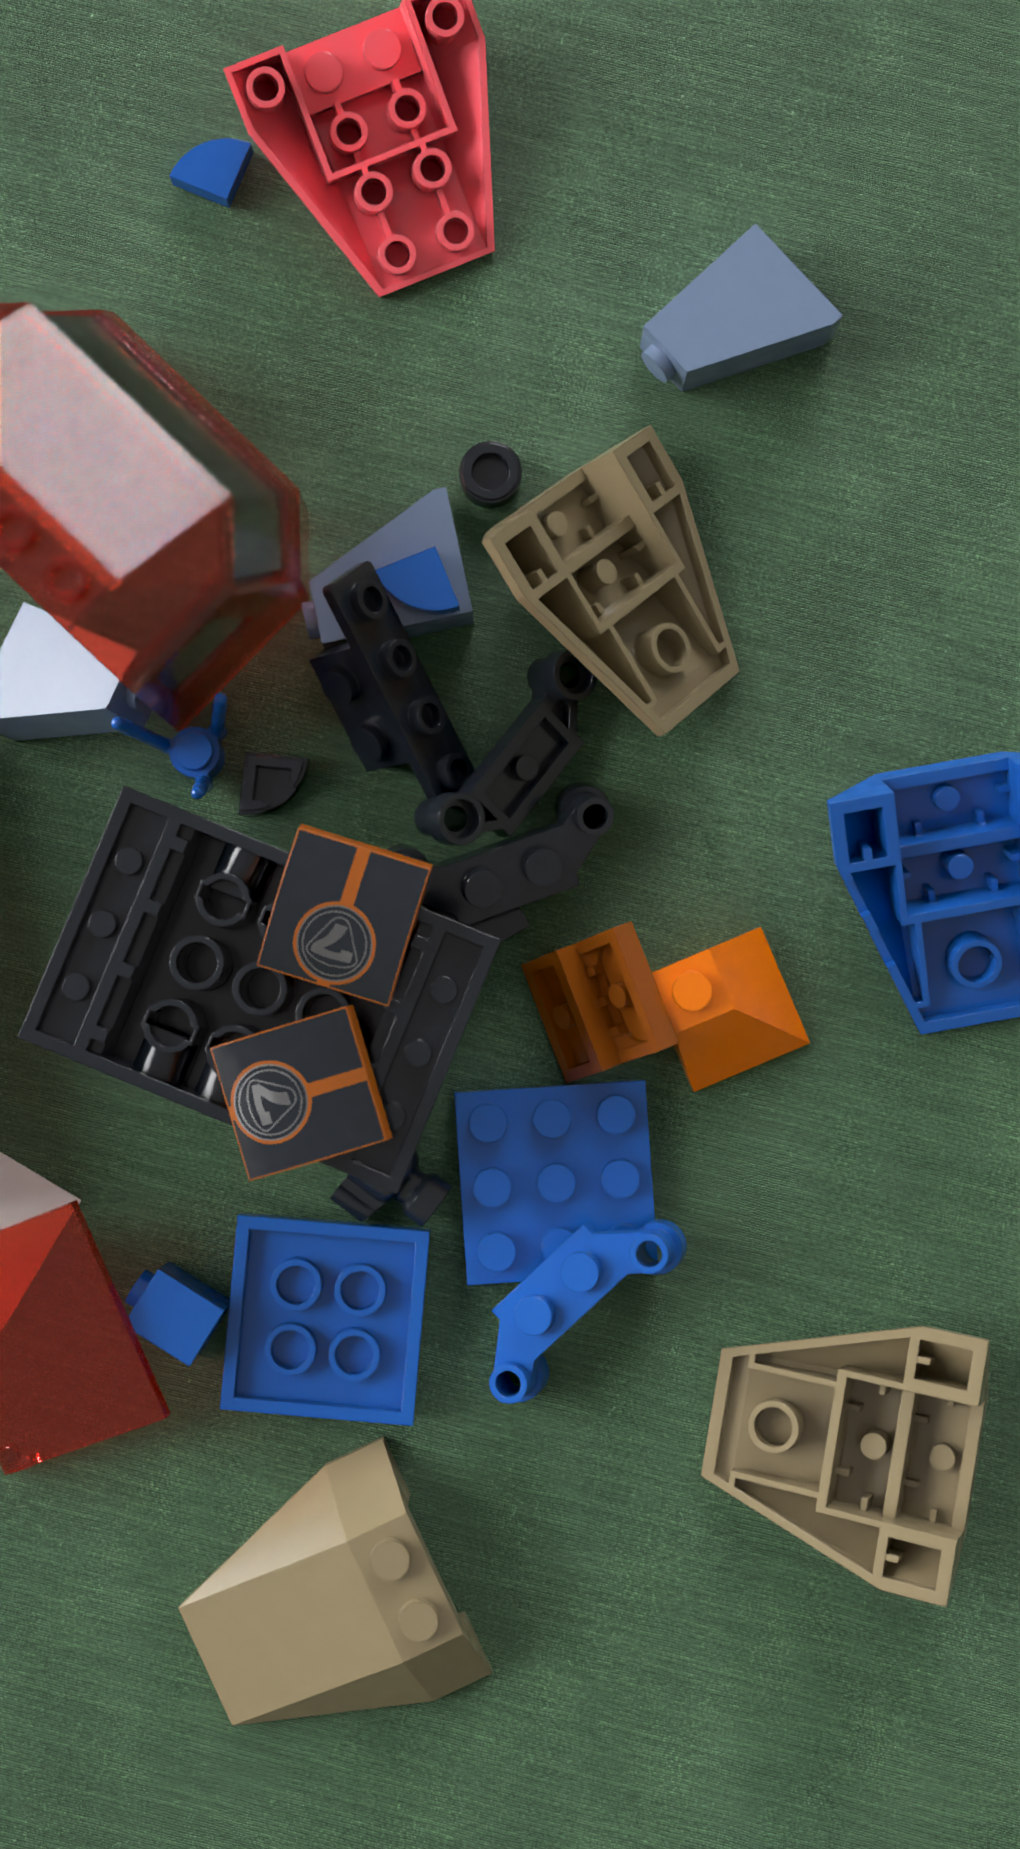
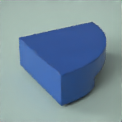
M231 138L204 142L188 151L177 162L169 175L171 182L176 187L230 208L253 156L252 144L244 140Z
M435 546L376 569L385 591L403 605L433 615H444L460 611L459 603Z

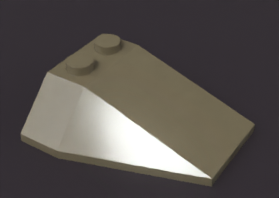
M651 424L568 474L486 531L482 544L516 600L658 737L667 734L740 672L683 480Z
M923 1325L722 1348L701 1476L879 1590L947 1607L969 1522L988 1402L990 1339Z
M384 1436L326 1463L179 1605L178 1609L232 1726L435 1701L492 1673V1667L466 1612L457 1613L408 1508L411 1494Z

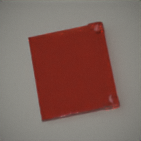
M77 1200L0 1229V1466L4 1475L16 1473L30 1468L36 1463L166 1419L171 1412Z

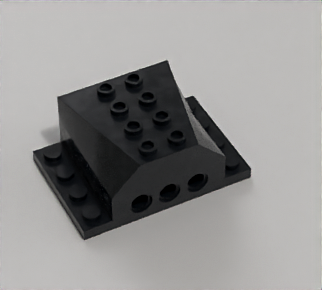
M123 785L18 1034V1038L233 1126L210 1048L353 1005L393 1138L318 1162L397 1194L498 951L501 939L421 907L389 1007L257 966L271 911L290 853Z

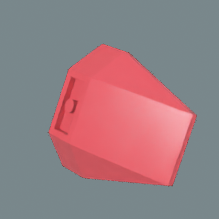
M401 0L400 6L396 9L288 52L281 45L223 68L248 135L379 298L495 251L486 42L472 0Z

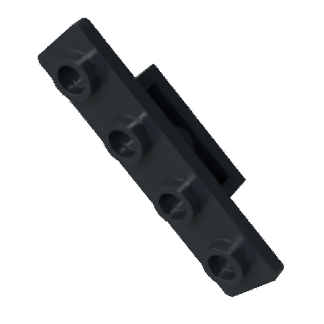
M370 561L359 563L323 588V595L347 643L326 648L311 658L309 662L321 683L323 692L338 715L354 751L359 756L367 772L410 763L427 799L436 798L442 793L458 792L475 769L373 564Z

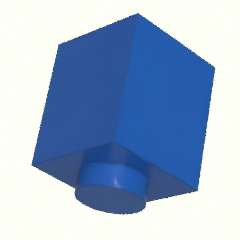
M168 1261L155 1274L145 1269L125 1299V1303L132 1306L133 1310L123 1325L190 1366L200 1356L228 1311L230 1299Z

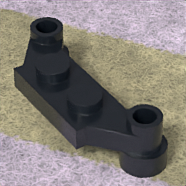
M568 649L554 651L547 658H539L532 662L527 672V681L532 690L531 701L458 792L442 793L436 798L422 801L417 806L414 822L418 831L424 836L433 837L438 842L447 845H468L474 842L482 832L493 831L499 837H511L583 745L584 741L577 735L578 700L586 698L593 692L598 678Z
M577 782L566 786L557 796L555 802L557 821L438 863L428 861L417 848L411 845L398 844L387 850L433 864L422 903L453 914L455 921L467 926L579 886L577 872L599 837L612 826L614 811L601 790L590 784ZM594 804L592 817L587 821H583L585 809Z

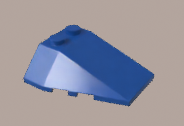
M996 752L878 773L827 800L834 863L920 1034L1020 1017V752Z

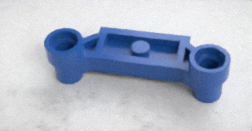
M663 1219L650 1221L638 1230L598 1231L590 1221L583 1224L491 1310L500 1320L494 1371L489 1379V1388L492 1395L502 1403L513 1404L516 1402H526L539 1394L545 1388L549 1379V1366L542 1354L628 1274L662 1275L677 1267L684 1259L687 1250V1242L682 1230L673 1222ZM647 1241H653L658 1244L662 1251L661 1260H656L649 1256L646 1250ZM509 1371L519 1377L521 1387L511 1381Z

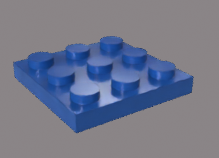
M644 1079L454 1093L467 1285L522 1282L572 1234L589 1221L598 1231L638 1230L648 1222L655 1220L646 1085ZM647 1241V1253L653 1259L658 1260L657 1244L653 1241Z
M253 1213L238 1214L220 1409L413 1426L431 1229Z

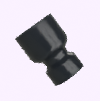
M415 1150L397 1194L348 1174L329 1199L359 1222L367 1219L387 1202L396 1200L402 1204L403 1213L422 1227L442 1203L452 1185L435 1172L424 1173L419 1167V1154Z

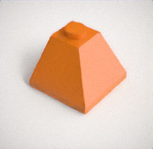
M761 927L652 972L679 1042L673 1046L693 1092L810 1044Z

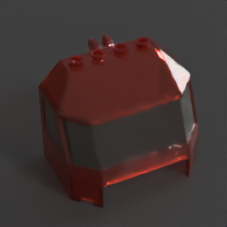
M31 302L0 303V567L133 694L180 732L299 611L302 603L310 599V572L308 570L309 511L301 491L114 311H40Z

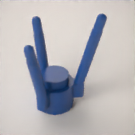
M217 693L214 696L211 724L207 729L189 727L181 730L173 739L161 736L121 717H114L111 720V726L114 729L154 747L164 754H168L172 765L182 775L195 781L191 790V796L194 799H201L206 792L212 791L214 787L212 778L221 771L225 763V751L221 743L228 732L225 726L227 696L224 693Z

